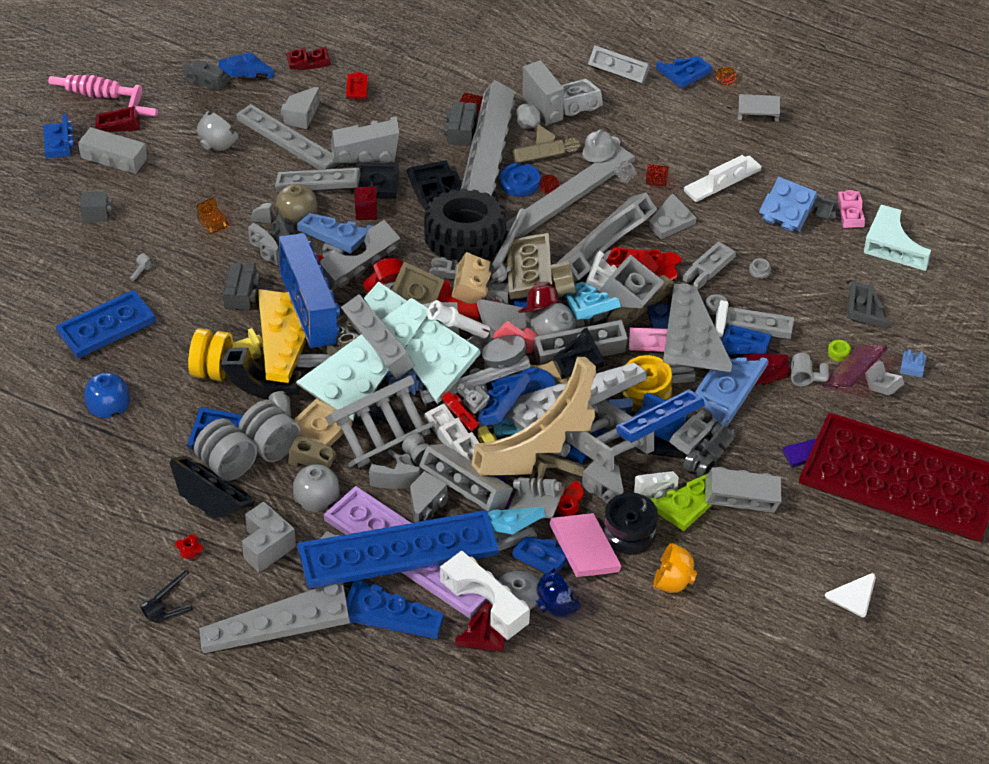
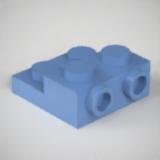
M778 177L771 193L767 194L759 213L762 216V220L767 223L774 224L776 222L781 224V227L787 231L793 232V230L800 232L818 193Z

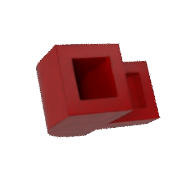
M389 258L374 264L375 272L363 282L367 294L378 282L383 285L395 282L404 262L396 258Z

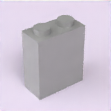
M541 60L523 66V99L527 104L534 105L540 111V120L545 126L563 120L564 88Z

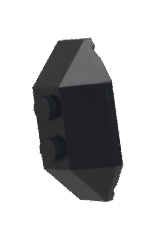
M181 456L170 460L179 495L185 498L190 505L197 506L203 510L208 517L218 518L254 506L255 501L247 492L230 481L221 480L210 468L201 463L194 462L192 458Z

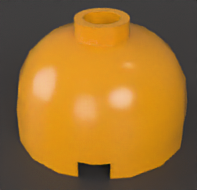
M670 543L660 560L662 564L655 573L653 587L667 593H678L685 589L688 583L693 584L697 571L694 570L695 562L689 551L677 544Z

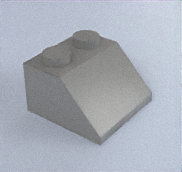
M629 255L608 278L599 293H607L610 299L618 298L621 307L642 308L664 284V281L632 255Z

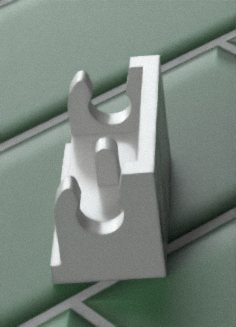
M739 94L738 120H742L743 114L774 116V122H779L780 96Z

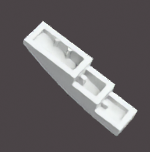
M445 404L426 412L424 418L427 423L435 422L436 425L431 428L441 442L472 462L475 444L479 443L474 434L467 432L459 418L454 419Z

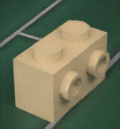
M466 252L457 265L451 297L471 304L477 303L479 299L484 300L488 292L486 284L491 276L489 271L490 262Z

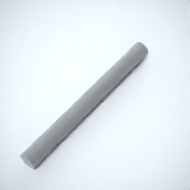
M522 208L518 211L492 264L493 267L503 263L527 214L525 209Z

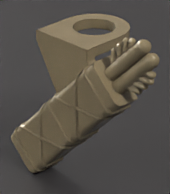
M537 125L534 128L536 131V145L516 148L512 152L515 163H524L565 154V150L569 153L576 152L581 147V144H579L580 140H576L574 137L572 139L567 138L565 142L562 140L555 141L554 138L556 136Z
M536 453V463L533 465L532 474H529L528 478L532 480L535 471L538 470V484L539 478L544 477L546 468H558L583 477V471L587 466L554 454Z

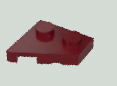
M743 354V358H747V361H760V358L768 359V365L755 385L761 383L764 386L772 381L785 379L789 375L787 354Z
M484 604L479 610L478 615L473 617L467 624V629L462 635H457L455 646L503 652L505 637L491 626L492 604Z

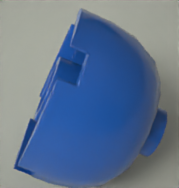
M105 372L93 376L87 382L84 389V400L88 411L92 415L101 418L112 417L111 414L116 412L119 414L123 413L131 400L126 382L114 373Z

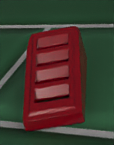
M135 106L96 115L95 129L105 132L139 130L140 116Z

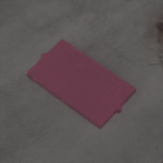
M887 345L858 346L829 376V380L822 383L823 388L838 389L852 387L888 350Z

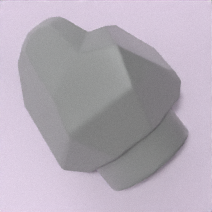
M522 104L518 107L516 111L517 123L521 128L531 129L540 125L541 113L534 105Z

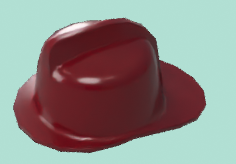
M538 282L534 284L532 289L528 290L527 306L518 310V313L535 311L564 301H560L556 288L551 286L550 282Z

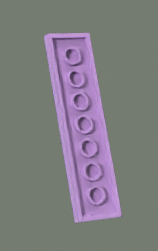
M357 486L351 489L324 514V521L345 535L411 523ZM440 566L401 572L470 619L489 601L484 596L474 593L455 595L440 581Z

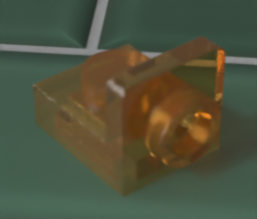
M214 197L196 205L198 221L210 235L229 227L228 220L218 209L217 200Z

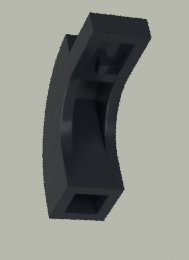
M248 347L227 348L221 364L227 377L238 388L248 394L269 400V396L272 393L283 391L286 394H299L301 387L296 382L304 377L302 371H293L289 383L266 380L265 368L256 363Z

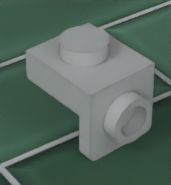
M878 360L865 370L866 380L871 391L891 395L904 385L902 376L885 371L883 361Z

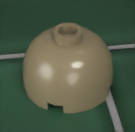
M292 184L284 187L276 198V215L278 216V213H281L283 219L287 218L292 221L293 225H298V222L309 213H318L315 194L310 188L301 184Z

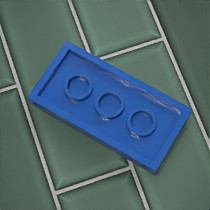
M131 290L55 327L58 335L78 359L155 323L156 318L135 290Z

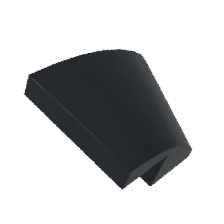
M447 160L409 167L406 171L413 190L424 210L434 197H438L439 194L443 192L449 193L450 190H461L462 183L458 172H451Z

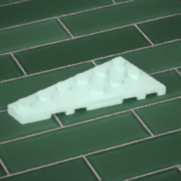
M380 282L364 298L380 320L407 301ZM428 316L405 348L415 365L413 370L437 404L441 401V397L454 386L481 354L477 347L438 321L430 320Z
M411 298L381 321L405 349L427 318L428 308ZM360 335L298 380L296 384L325 404L338 410L374 393L389 370L368 341Z

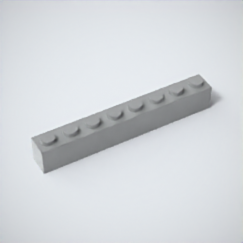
M496 80L489 85L483 94L461 189H467L468 191H473V189L479 190L480 193L486 192L490 196L496 187L494 182L499 174L498 165L503 157L501 151L506 144L504 138L509 130L507 124L512 117L510 111L515 104V100H513L515 91Z

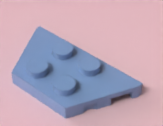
M747 358L730 359L732 363L731 372L709 370L695 393L704 399L705 406L703 407L712 418L717 420L720 426L728 419L729 421L725 425L728 427L767 367V358H760V361H747Z

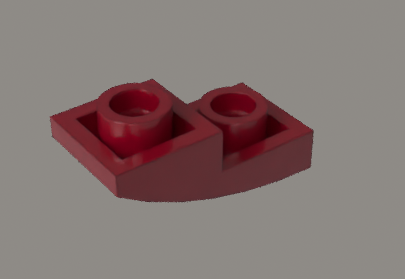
M326 46L307 52L305 47L286 53L290 69L305 70L331 65Z

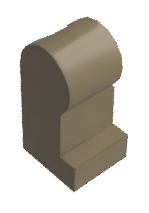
M570 261L550 265L558 296L562 297L565 293L569 292L576 293Z
M297 434L289 449L288 464L298 466L299 463L306 466L319 464L330 468L336 457V452L323 443Z

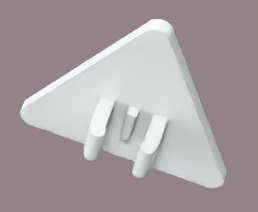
M871 573L825 593V597L827 600L860 617H865L876 579L875 574Z

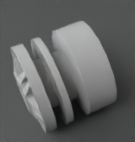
M271 400L260 401L253 405L243 415L238 426L239 430L255 443L257 453L267 462L279 461L287 456L297 434L301 435L300 426Z
M222 418L211 422L200 432L195 441L194 452L221 480L232 481L244 475L250 469L256 459L257 446L229 419Z

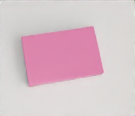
M594 513L551 518L549 524L576 577L620 571L622 566Z

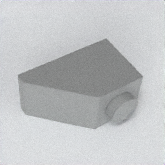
M313 87L289 96L286 104H283L281 107V116H283L285 125L304 129L308 128L320 104L319 87Z

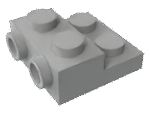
M587 79L561 85L564 88V115L574 116L580 111H593L599 106H603L601 90Z

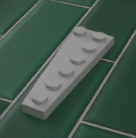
M339 583L322 586L201 627L199 631L203 653L349 624L350 620L344 585Z

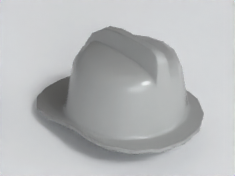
M599 129L586 137L582 155L584 159L593 163L607 161L615 154L621 142L603 129Z

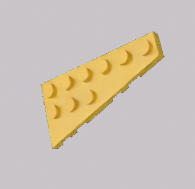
M258 289L266 380L289 383L307 339L288 292Z

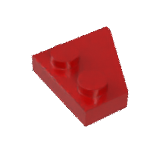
M448 391L441 397V400L459 418L470 433L478 429L479 424L477 422L479 420L470 410L468 412L462 406L463 401L456 393L452 395Z

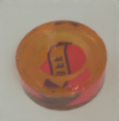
M721 67L716 72V81L722 85H731L736 81V71L730 67Z

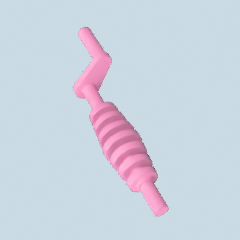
M68 75L66 78L49 77V84L65 86L66 91L72 92L73 90L74 93H80L84 96L88 95V97L92 98L94 96L96 98H102V96L104 98H118L119 95L131 96L128 107L135 106L140 115L153 117L158 115V109L138 106L142 96L141 85H135L134 88L122 87L117 81L112 82L110 79L105 80V78L95 75Z

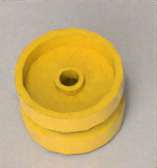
M197 328L191 341L188 358V369L191 377L205 378L208 374L211 380L224 381L227 375L221 364L227 348H233V338L230 332L217 331L213 335L209 329Z
M651 355L638 356L626 364H637L646 371L647 375L646 380L622 391L623 399L632 398L633 411L638 412L641 408L646 393L658 396L665 401L672 398L671 368L661 358Z

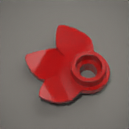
M658 249L647 251L659 265L655 275L658 277L665 275L672 281H675L677 279L675 266L682 261V258L673 252L662 253Z
M574 481L567 489H564L555 511L559 516H573L579 512V502L584 496V491L578 481Z

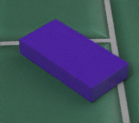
M816 439L783 447V453L791 468L806 464Z

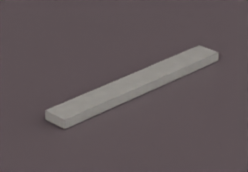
M619 146L610 159L592 164L525 209L527 214L515 239L524 237L635 162V156ZM515 217L506 222V235Z

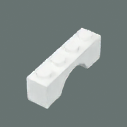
M460 551L440 566V581L455 595L458 596L466 593L479 594L492 603L491 626L507 640L529 624L530 609L526 602L515 597L507 586L501 585L493 574L480 567L473 557Z

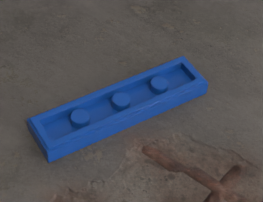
M689 389L617 425V433L632 443L705 406L704 399Z

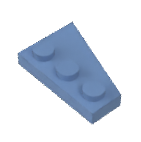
M309 213L298 222L297 230L351 254L364 243L367 231L373 226L367 225L366 228L356 226V222L348 221L347 224L336 222L335 218Z

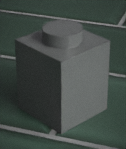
M107 191L81 192L80 210L82 221H108L109 213L113 212L112 200H108Z

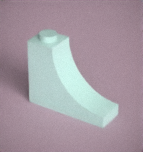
M881 205L867 234L864 253L926 271L931 250L916 244L905 234L900 223L902 210Z

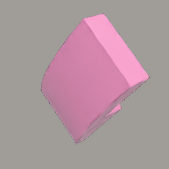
M854 190L838 192L843 228L864 227L865 218L862 212L860 192Z

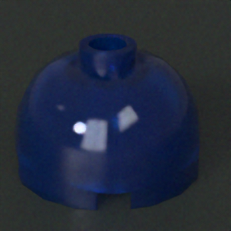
M554 567L539 579L536 586V593L539 599L535 602L543 613L548 611L554 617L563 618L574 614L582 608L577 598L574 599L572 597V590Z

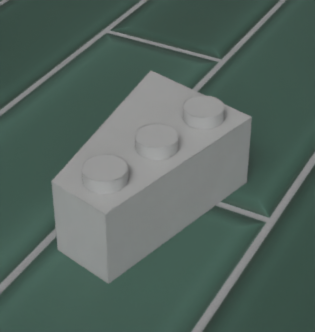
M397 116L391 117L390 121L381 123L373 121L368 126L359 127L355 125L333 130L331 139L333 163H395L399 138Z

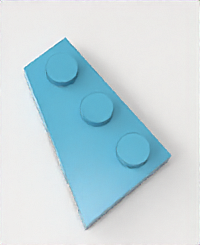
M585 282L575 284L576 293L569 292L564 294L578 320L590 319L596 314L621 307L618 298L610 299L607 293H598L595 287Z

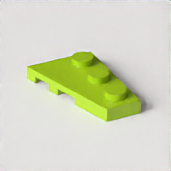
M708 474L688 482L685 487L676 491L674 489L667 491L663 497L650 499L657 508V514L682 531H685L713 505L706 504L705 478Z

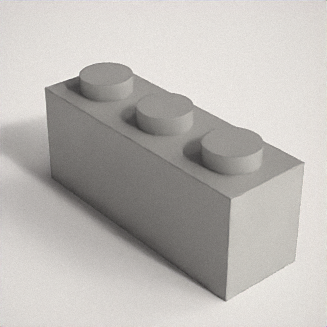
M90 127L78 142L82 159L136 174L147 160L145 143Z
M712 467L705 478L706 504L774 513L781 503V477L772 476L768 473L757 474L746 470L735 471L724 467Z

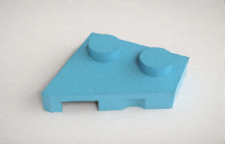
M543 507L508 510L495 509L489 511L488 516L493 531L514 534L544 517L545 512Z

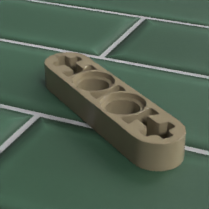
M665 275L660 276L659 278L664 281V284L642 308L619 307L610 314L607 323L622 320L623 326L626 327L646 312L647 306L655 305L671 292L674 282Z

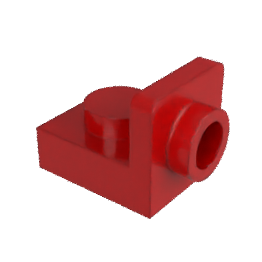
M361 72L347 74L346 99L367 100L368 74Z

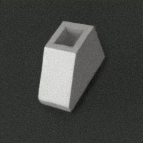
M593 461L583 471L582 487L608 504L613 497L624 493L619 466L614 464V470L609 471L596 461Z
M425 471L410 486L414 522L431 520L438 508L443 507L448 500L447 484Z

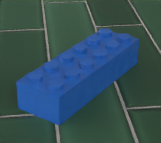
M305 233L279 236V273L309 347L314 348L337 344V335L340 334L337 317L340 316V309L338 303H334V294L332 290H329L328 279L323 277L322 265H318V257L316 253H313L312 242L307 240Z

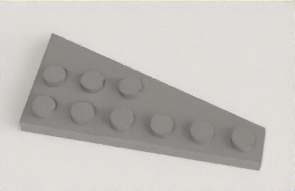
M632 363L597 373L593 379L591 399L588 403L592 406L646 380V371L637 364ZM568 382L520 395L515 401V405L505 415V418L519 430L527 428L555 403Z

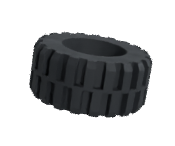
M461 189V191L450 190L449 193L443 192L438 197H434L425 208V243L432 252H435L439 257H445L446 260L452 261L453 259L460 262L466 252L482 259H487L488 256L492 257L500 250L506 238L505 208L497 198L491 197L486 192L480 193L479 190L474 189L473 191H468L467 189Z

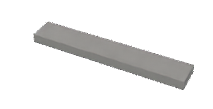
M252 104L236 114L238 121L318 170L333 169L340 164L333 163L331 152Z

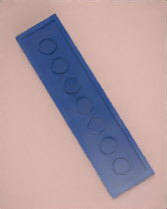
M487 510L297 544L308 589L440 566L460 551L474 559L496 556L499 553Z

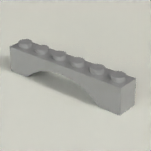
M645 192L630 197L557 263L569 260L574 280L579 281L591 270L595 256L599 251L604 252L614 242L643 223L657 210L648 194Z

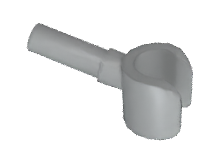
M145 253L137 257L136 263L139 266L130 277L131 281H135L144 269L149 270L152 267V262L149 261L150 257Z
M392 449L388 450V454L395 458L398 463L415 466L409 454L399 455Z

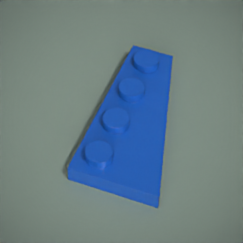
M363 579L353 581L346 600L349 620L353 623L438 639L444 620L443 613L417 602L410 603L404 600V597L396 593L392 595L382 591L380 586L375 584L371 586L364 583Z

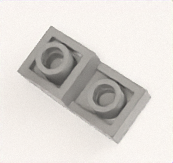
M252 223L248 227L250 243L260 248V254L263 259L278 265L279 248L277 243L267 231L259 225Z
M398 462L395 469L372 464L369 470L370 486L387 489L410 488L411 484L420 476V467Z

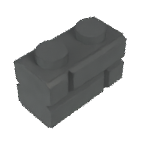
M454 101L452 109L447 110V122L449 123L444 124V135H447V142L449 144L458 145L460 143L461 145L471 146L477 121L476 103L466 102L464 104V102Z
M230 264L223 292L225 309L249 311L252 302H256L257 290L255 287L260 286L261 276L257 273L255 264Z

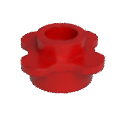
M194 534L175 542V547L180 550L181 557L185 559H193L203 550L202 544L198 543L197 536Z

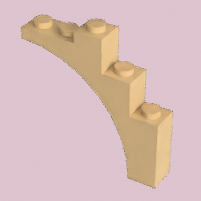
M577 357L572 375L555 403L527 428L497 441L475 444L471 463L472 467L481 476L532 474L533 465L536 463V453H561L562 445L566 438L565 431H590L595 418V409L588 401L591 399V387L596 376V366L586 357Z

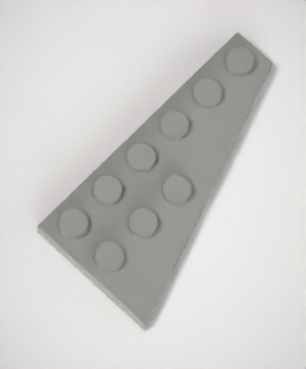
M674 283L663 362L731 372L732 363L696 286Z

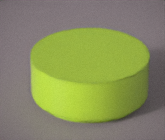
M834 340L829 344L828 356L832 360L840 362L850 357L851 347L846 341Z

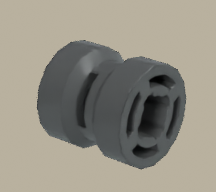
M693 449L686 457L683 468L688 472H695L697 477L708 474L712 467H715L716 461L709 456L704 457L700 451Z

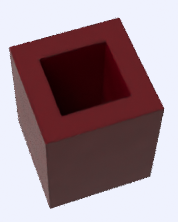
M355 187L356 220H377L376 187Z

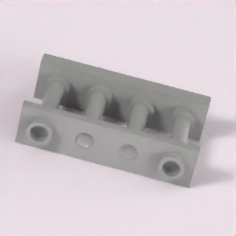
M411 375L340 408L325 417L329 426L334 423L341 426L356 456V459L348 463L350 467L357 464L360 468L370 463V457L403 442L411 434L418 433L424 437L431 433L429 429L436 425L435 422L432 421L424 425L408 393L410 392L409 387L415 384ZM395 394L401 398L416 428L407 434H404L389 404V397ZM374 404L381 407L396 437L395 440L384 444L369 414V407ZM355 413L357 416H361L376 446V449L366 454L349 423V416Z
M607 400L592 405L595 409L594 420L596 421L592 423L590 431H565L566 442L609 471L614 470V456L633 447H637L646 454L654 451V432L632 443L626 440L611 448L605 445L618 437H622L617 433V425L633 418ZM604 427L611 430L596 438L591 435V433Z

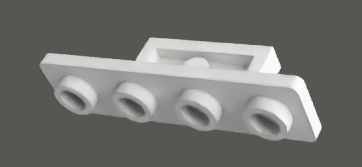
M741 155L710 170L709 175L685 186L684 192L695 202H698L761 171V165L751 156L744 157Z

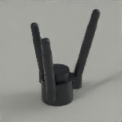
M185 570L155 596L140 605L148 621L156 619L159 623L166 618L193 609L192 606H187L163 613L166 607L161 600L162 597L189 574L188 570Z

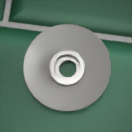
M512 571L498 579L502 582V585L507 586L515 597L526 602L529 609L534 608L541 601L543 588L540 581L534 575L524 571Z

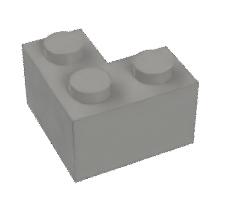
M264 501L245 514L247 532L250 536L242 540L243 556L260 573L296 547L295 529Z

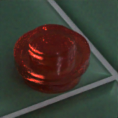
M545 175L539 182V189L547 194L560 186L557 177L554 175Z

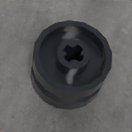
M627 492L616 495L608 502L605 508L604 534L615 551L623 554H638L646 551L653 545L656 539L658 518L654 502L645 495Z

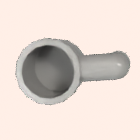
M797 353L793 356L791 362V381L797 386H807L813 381L827 382L829 380L828 364H820V373L813 372L810 356L806 353Z

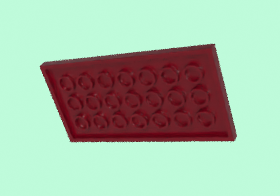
M828 412L799 477V484L982 542L989 523V462Z

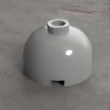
M210 111L204 114L197 126V133L201 139L200 144L207 150H227L236 142L239 136L236 131L232 134L229 130L231 128L229 123L215 113L210 115Z
M554 303L536 310L531 319V327L534 325L535 333L539 336L573 330L577 326L575 315L568 306L562 303Z
M313 464L302 468L295 476L293 482L294 501L301 504L302 508L307 511L318 512L329 509V505L333 502L336 503L340 496L337 476L330 468L324 465Z

